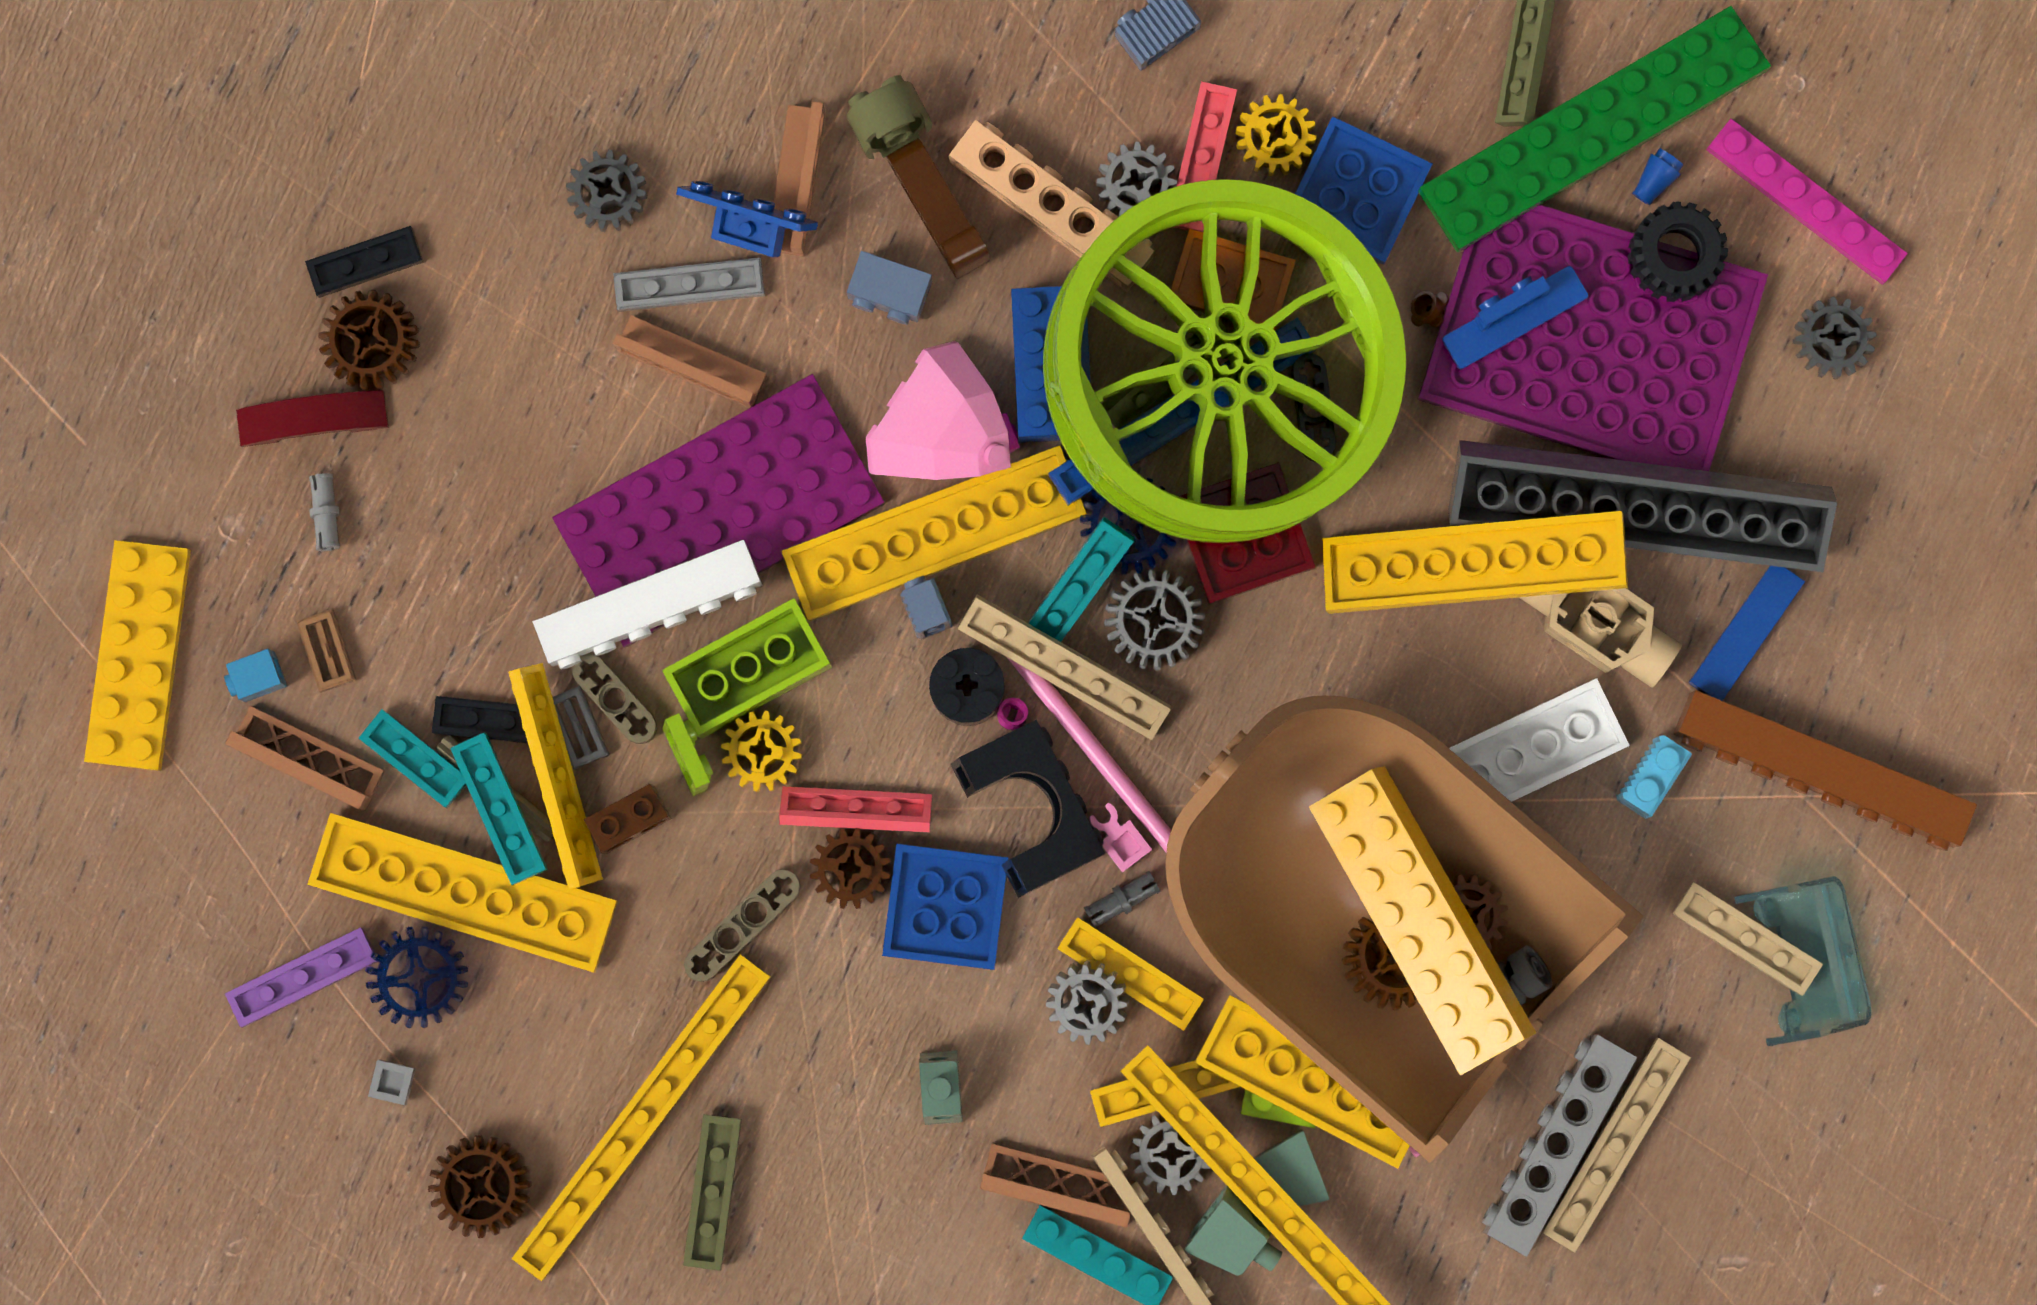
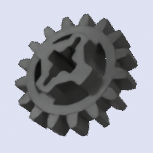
M608 150L606 158L601 159L598 152L595 151L593 152L594 161L589 163L584 158L580 159L583 167L581 171L571 169L570 173L576 181L566 183V188L568 191L575 193V195L567 198L570 206L579 205L574 211V215L577 219L586 215L585 224L588 228H591L595 222H598L601 232L606 231L608 224H613L614 228L619 231L621 230L620 221L625 219L628 223L633 224L634 221L631 213L633 211L643 212V208L638 203V200L647 199L648 195L646 191L639 189V187L645 185L646 180L644 176L635 177L640 168L637 163L628 167L629 159L627 155L623 154L618 160H615L613 151ZM608 168L606 172L593 174L597 170ZM625 175L630 180V195L621 186ZM611 184L616 195L606 194L602 198L597 187L607 189ZM583 187L591 192L592 195L589 207L583 200ZM617 207L621 208L615 213L606 214L607 210Z
M1831 297L1827 302V307L1818 300L1813 304L1815 313L1806 309L1801 314L1807 322H1797L1794 328L1802 334L1793 339V344L1802 345L1803 348L1796 356L1797 358L1807 357L1809 359L1805 366L1807 370L1815 365L1819 367L1818 377L1822 378L1829 370L1832 373L1833 379H1838L1841 377L1842 369L1850 376L1856 372L1854 363L1857 366L1863 367L1868 362L1863 354H1871L1875 350L1872 345L1867 344L1868 341L1877 336L1876 332L1867 331L1866 328L1873 320L1872 318L1862 319L1860 317L1864 309L1862 306L1854 311L1850 309V299H1846L1840 306L1837 304L1836 297ZM1825 316L1823 328L1811 331L1816 320ZM1843 317L1849 320L1855 328H1852L1849 324H1847L1844 321ZM1832 331H1834L1836 337L1843 339L1836 346L1833 339L1826 337ZM1857 345L1852 357L1844 360L1846 348ZM1814 348H1817L1820 352H1822L1825 355L1826 359L1822 358L1815 351Z

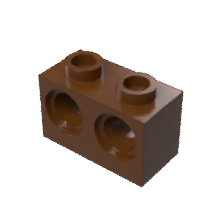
M648 784L583 820L600 852L608 854L672 818L655 786Z

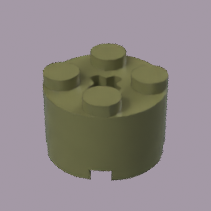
M901 75L890 77L882 83L881 88L871 93L867 91L858 93L848 101L851 108L847 113V120L866 157L869 159H874L873 153L880 152L882 157L885 158L917 138L920 139L918 133L924 127L928 133L933 125L913 84L904 81Z

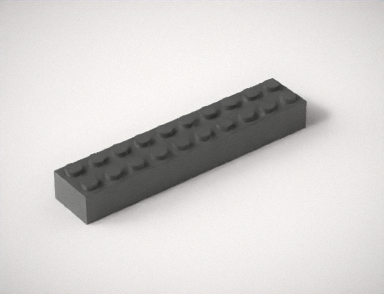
M1459 440L1448 514L1449 524L1451 526L1622 511L1624 515L1626 548L1824 572L1837 499L1833 488L1830 486Z

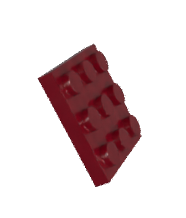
M1279 462L1246 473L1244 499L1246 505L1265 502L1289 493ZM1232 478L1201 488V503L1230 506ZM1187 493L1179 497L1187 499ZM1300 523L1279 533L1248 541L1213 543L1187 540L1209 605L1316 568Z

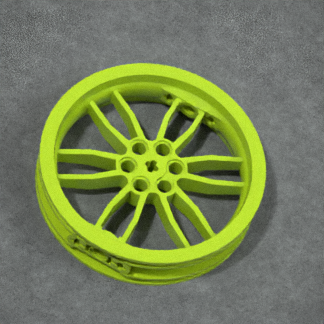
M1207 180L1173 187L1139 202L1115 219L1080 257L1065 279L1051 310L1043 350L1044 387L1050 415L1062 445L1086 481L1110 504L1147 527L1178 538L1213 543L1248 541L1279 533L1306 520L1336 501L1352 488L1372 466L1392 432L1402 402L1406 375L1405 339L1399 310L1387 280L1364 245L1340 221L1316 204L1289 191L1244 180ZM1217 220L1237 221L1247 225L1243 277L1235 303H1223L1216 268ZM1202 221L1204 230L1200 272L1206 318H1199L1165 283L1127 259L1125 254L1137 244L1158 232L1177 225ZM1264 228L1292 242L1317 262L1327 284L1299 296L1263 323L1256 324L1250 320L1248 312L1259 270L1260 229ZM1111 268L1117 269L1150 294L1176 322L1179 328L1172 332L1142 320L1101 294L1098 288ZM1326 295L1329 298L1333 296L1337 311L1345 321L1342 326L1317 337L1280 343L1278 335L1273 329L1294 311ZM1090 306L1100 310L1128 332L1172 352L1175 356V363L1134 373L1094 392L1081 366L1082 336ZM1219 317H1225L1232 321L1234 325L1233 333H1226L1221 330L1218 322ZM1186 333H1195L1200 338L1201 347L1199 349H1194L1187 344L1185 340ZM1351 333L1364 358L1365 365L1364 388L1357 417H1352L1320 392L1276 372L1273 367V361L1316 350ZM1250 339H1258L1262 342L1265 349L1263 355L1255 354L1250 349ZM1219 358H1228L1231 364L1229 366H1220L1217 360ZM1185 369L1196 372L1199 378L1197 386L1186 383L1183 377ZM1249 375H1254L1261 380V392H1255L1249 388L1247 384V377ZM1168 381L1175 395L1151 415L1119 431L1117 427L1113 429L1111 420L1101 404L1104 401L1103 399L1132 387ZM1215 391H1222L1227 394L1230 402L1229 407H1221L1215 402ZM1273 392L1308 405L1345 429L1349 435L1335 456L1331 455L1298 430L1269 398ZM1192 400L1199 405L1200 412L1189 454L1187 499L1157 487L1131 468L1119 441L1151 427L1185 401ZM1242 406H1249L1282 440L1320 464L1323 470L1306 484L1290 493L1265 502L1246 505L1244 499L1248 451ZM1213 421L1226 422L1232 456L1230 506L1201 503L1204 452Z

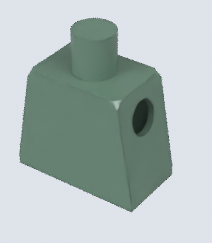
M958 1050L920 1053L919 1069L925 1125L963 1122Z
M1300 1130L1254 1157L1298 1206L1330 1199L1304 1131Z
M1227 1185L1192 1229L1184 1249L1187 1253L1236 1276L1242 1275L1252 1261H1255L1268 1271H1272L1282 1256L1280 1250L1267 1242L1271 1232Z

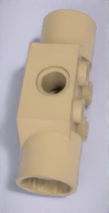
M1626 588L1519 597L1546 616L1544 631L1603 672L1608 673L1620 666L1651 688L1662 678L1682 647V644L1653 625L1654 607Z

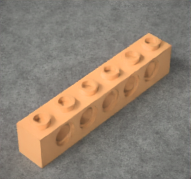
M975 120L949 154L950 163L1080 258L1118 216L1108 209L1101 212L1091 205L1093 199L1083 190L1075 187L1072 191L1061 183L1063 177L1047 165L1043 169L1031 161L1033 155L1021 145L1015 144L1012 147L1002 140L1004 134L994 125L986 122L983 126ZM996 152L1001 154L1005 161L1000 167L991 168L985 164V157L990 153ZM1021 174H1027L1035 182L1031 188L1022 190L1014 185L1015 178ZM1049 196H1058L1064 201V206L1059 211L1053 212L1047 210L1043 202ZM1086 217L1093 222L1094 228L1088 233H1079L1074 229L1073 223L1078 218ZM1148 238L1128 251L1125 254L1126 258L1145 270L1154 258L1155 250L1150 248L1153 243ZM1111 268L1105 276L1127 293L1134 285V282L1115 268Z

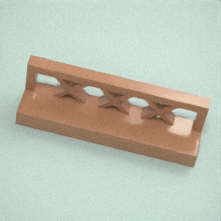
M812 101L811 108L788 105L773 202L775 203V209L783 212L784 209H796L806 212L807 219H810L825 120L823 103ZM785 228L781 253L804 257L808 231L798 232Z
M630 315L622 335L617 334L612 343L618 352L748 408L754 406L767 377V374L632 315Z
M253 706L249 707L238 731H231L225 742L226 745L363 811H366L385 773L384 770ZM255 717L268 722L272 738L256 742L246 737ZM275 726L286 731V733L278 735ZM295 735L301 738L306 754L289 758L284 755L280 740ZM275 743L277 751L268 748L265 745ZM309 743L319 747L320 749L311 752ZM330 752L335 755L339 770L324 775L318 772L313 756ZM308 759L310 767L299 763V761ZM342 759L354 765L345 768ZM363 768L373 773L364 794L351 788L347 772ZM341 775L344 784L332 778Z
M991 1144L980 1189L1126 1228L1131 1214L1125 1205L1123 1209L1106 1204L1100 1191L1111 1184L1102 1172ZM997 1153L1013 1157L1020 1171L1009 1178L992 1175ZM1019 1159L1034 1163L1024 1168ZM1039 1164L1049 1166L1057 1179L1045 1188L1034 1186L1027 1174L1029 1170ZM1056 1169L1068 1171L1070 1173L1060 1178ZM1023 1174L1028 1184L1014 1181V1179ZM1075 1174L1086 1176L1093 1188L1091 1192L1080 1198L1071 1196L1063 1183ZM1092 1178L1105 1181L1106 1183L1096 1187ZM1127 1179L1128 1182L1130 1183V1185H1132L1133 1183L1136 1182V1181ZM1059 1184L1065 1194L1050 1189ZM1096 1194L1101 1203L1086 1199Z

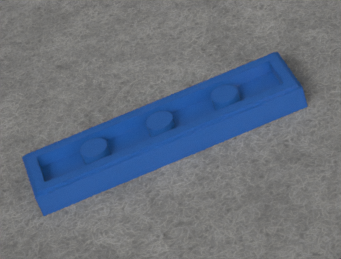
M1769 566L1688 683L1700 692L1723 701L1805 581L1785 567Z

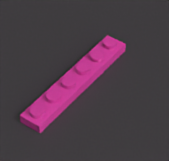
M1731 118L1706 149L1883 285L1908 254Z

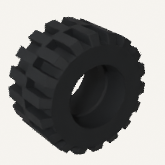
M1672 202L1669 207H1666L1664 204L1657 207L1653 213L1650 212L1634 232L1628 247L1631 249L1628 255V264H1633L1631 274L1634 279L1639 277L1641 280L1639 286L1644 291L1647 288L1653 291L1652 297L1659 299L1661 296L1667 297V302H1675L1679 298H1682V302L1690 300L1693 296L1702 294L1722 272L1725 266L1723 262L1728 256V248H1724L1727 237L1726 233L1720 234L1719 228L1721 223L1718 219L1712 221L1708 217L1711 212L1704 208L1700 212L1696 210L1697 204L1690 202L1687 206H1681V202ZM1670 233L1681 234L1690 239L1697 250L1698 260L1696 266L1688 271H1676L1667 267L1658 254L1657 244L1659 239L1663 235Z

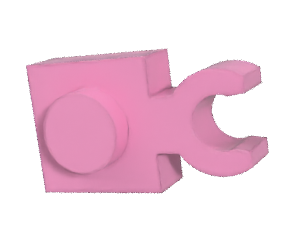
M1107 803L1105 808L1110 813V820L1102 824L1092 815L1089 817V821L1098 831H1104L1107 834L1102 846L1123 873L1152 851V848L1130 820L1120 826L1117 822L1118 814L1115 807Z

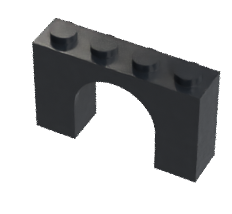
M1037 720L957 758L950 764L967 798L1003 780L1023 779L1038 786L1049 799L1053 812V822L1047 838L1041 844L1002 864L1018 898L1105 854L1102 848L1104 841L1097 828L1091 827L1085 815L1087 808L1082 797L1077 793L1074 794L1068 782L1070 775L1067 767L1061 760H1057L1051 749L1053 746L1051 736L1045 727H1040Z

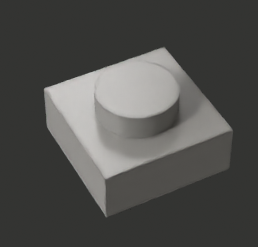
M380 1059L377 1060L368 1097L407 1105L416 1068Z

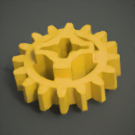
M1279 94L1276 102L1271 103L1268 95L1263 96L1262 106L1259 107L1253 101L1250 103L1251 115L1243 112L1240 115V121L1246 126L1236 127L1235 134L1244 137V139L1237 142L1236 147L1238 150H1247L1243 157L1245 163L1252 159L1256 161L1254 171L1258 172L1263 166L1268 167V175L1273 176L1275 169L1281 168L1285 176L1289 173L1290 164H1293L1297 169L1302 167L1303 163L1300 156L1310 158L1312 150L1306 145L1315 144L1316 136L1308 134L1309 131L1314 129L1315 121L1305 122L1304 119L1308 115L1309 110L1307 108L1300 111L1296 110L1297 99L1294 98L1289 104H1285L1283 94ZM1268 113H1279L1278 116L1268 119L1263 116ZM1292 120L1295 121L1299 128L1300 139L1298 135L1292 132ZM1284 123L1281 138H1277L1268 147L1270 133H1274ZM1251 131L1254 132L1253 135L1260 139L1261 148L1259 151L1252 142ZM1281 152L1289 154L1282 158H1272L1274 154Z
M753 711L749 712V722L747 723L737 718L735 721L739 729L736 732L727 729L725 733L732 738L731 742L721 744L722 749L729 751V756L721 759L722 763L733 765V768L728 773L729 777L733 778L741 775L739 786L743 788L749 781L753 782L754 792H759L762 784H766L769 791H774V781L779 780L784 785L788 784L785 774L787 772L797 774L798 770L792 765L793 760H801L803 757L802 754L794 752V747L802 744L801 739H791L790 737L795 731V727L790 725L783 728L784 717L781 715L775 721H771L769 711H764L762 719H757ZM758 727L756 735L749 741H740L746 732ZM772 729L782 735L786 747L776 746L772 740ZM764 736L765 745L772 752L771 755H765L760 764L758 756L753 754L752 750L753 748L760 747ZM737 755L747 757L752 763L751 774L741 767ZM776 761L784 762L779 770L766 776L767 768Z

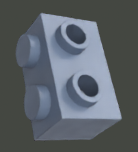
M861 251L846 293L848 299L853 301L852 306L857 309L873 313L874 308L888 312L887 318L905 325H908L909 320L918 323L933 282L932 275Z

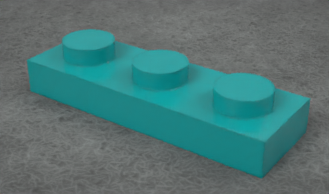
M383 709L380 710L359 736L362 742L447 809L466 786L460 770Z

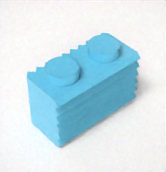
M1665 735L1652 739L1653 744L1648 745L1649 750L1644 752L1645 756L1641 757V762L1636 764L1637 769L1632 770L1633 775L1628 776L1629 781L1625 782V787L1620 789L1621 794L1616 795L1617 801L1645 819L1653 816L1692 755L1691 752Z

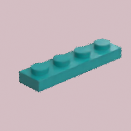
M1103 517L1030 618L1028 624L1062 642L1132 545L1135 537Z
M484 732L451 747V752L511 885H516L548 870L487 733Z
M1039 1205L1022 1237L1023 1240L1144 1305H1159L1173 1279V1276L1041 1205Z

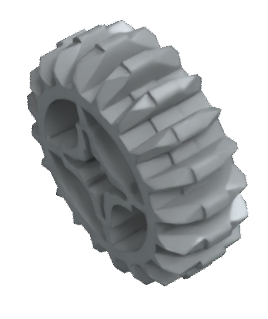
M1149 569L1148 581L1143 582L1141 574L1136 572L1134 573V581L1136 583L1134 587L1126 579L1121 581V586L1126 592L1125 595L1115 590L1111 593V597L1119 602V605H1106L1105 611L1116 614V618L1105 619L1104 626L1116 627L1117 630L1109 633L1107 639L1108 641L1121 639L1122 642L1115 647L1114 651L1119 654L1128 648L1130 653L1126 657L1127 663H1132L1135 656L1138 655L1142 657L1139 668L1145 669L1148 659H1154V669L1158 671L1161 669L1162 658H1166L1170 668L1176 665L1173 654L1177 653L1181 659L1186 660L1189 655L1183 648L1185 644L1192 649L1198 647V642L1191 638L1190 635H1203L1204 629L1195 626L1194 622L1205 620V614L1201 612L1193 613V609L1202 605V600L1200 598L1192 601L1188 600V597L1193 594L1195 588L1189 586L1182 592L1179 587L1183 583V577L1178 576L1172 585L1168 583L1169 571L1165 570L1162 574V580L1157 581L1155 580V570ZM1156 590L1154 601L1149 607H1135V609L1126 607L1138 594ZM1167 593L1173 596L1182 606L1186 622L1178 620V618L1166 612L1165 600ZM1157 602H1160V619L1164 620L1165 624L1163 626L1158 624V629H1154L1152 638H1149L1150 623L1144 619V616L1147 613L1151 616L1152 611L1156 609ZM1123 618L1130 619L1143 628L1145 634L1142 647L1136 644L1127 634ZM1177 631L1183 633L1173 645L1164 649L1153 650L1155 639L1161 632Z

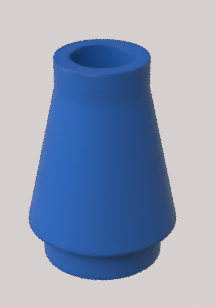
M1659 148L1655 155L1650 154L1637 187L1632 194L1650 206L1663 191L1681 176L1679 171L1683 167V163Z

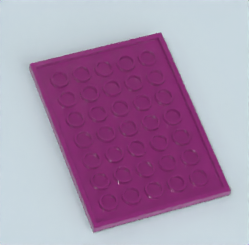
M1539 205L1463 250L1450 292L1449 302L1443 315L1444 321L1438 331L1418 400L1607 459L1709 471L1768 274L1724 261L1725 266L1711 286L1699 296L1695 295L1690 300L1683 302L1682 298L1677 299L1675 302H1667V297L1665 296L1657 299L1651 296L1652 290L1647 288L1644 291L1639 286L1641 283L1639 277L1634 279L1631 274L1633 264H1628V255L1631 252V249L1628 247L1634 233ZM1658 241L1657 250L1659 257L1667 267L1676 271H1688L1696 266L1698 260L1696 252ZM1567 266H1571L1588 293L1586 300L1462 370L1458 369L1442 339L1445 335L1474 320L1481 311L1479 308L1480 304L1495 295H1499L1500 299L1514 293L1511 287L1529 276L1535 281L1542 276L1546 279Z

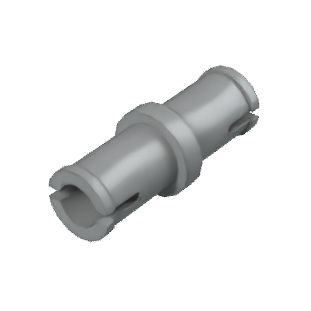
M328 473L309 476L313 508L309 512L310 518L314 519L317 551H333L340 548L336 519L340 515L339 507L335 506L333 474Z

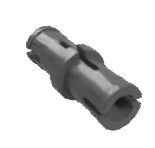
M1150 871L1122 888L1119 885L1112 888L1113 893L1084 907L1089 917L1103 910L1102 913L1090 919L1095 929L1122 912H1125V914L1132 912L1131 907L1161 892L1157 883H1153L1142 890V887L1154 881Z

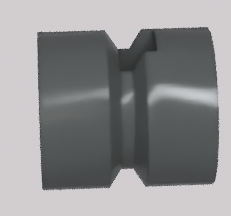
M1526 945L1509 955L1506 963L1501 961L1497 963L1520 1005L1526 1003V996L1533 999L1552 987V978L1546 964L1530 946Z

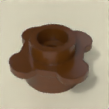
M1430 291L1418 293L1411 303L1412 323L1417 327L1423 324H1430L1434 328L1439 327L1444 321V307L1449 302L1448 295L1444 292L1435 295Z

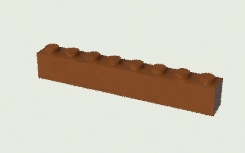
M1697 690L1689 694L1673 734L1681 737V744L1696 751H1702L1703 747L1717 752L1715 758L1734 766H1737L1738 761L1752 766L1750 772L1757 776L1772 780L1774 775L1787 780L1785 786L1794 791L1807 794L1808 790L1819 793L1822 795L1821 801L1837 808H1842L1843 804L1856 808V815L1865 820L1877 823L1879 818L1893 823L1891 826L1893 831L1912 837L1915 832L1927 837L1926 844L1943 851H1948L1949 847L1955 848L1962 845L1977 804Z

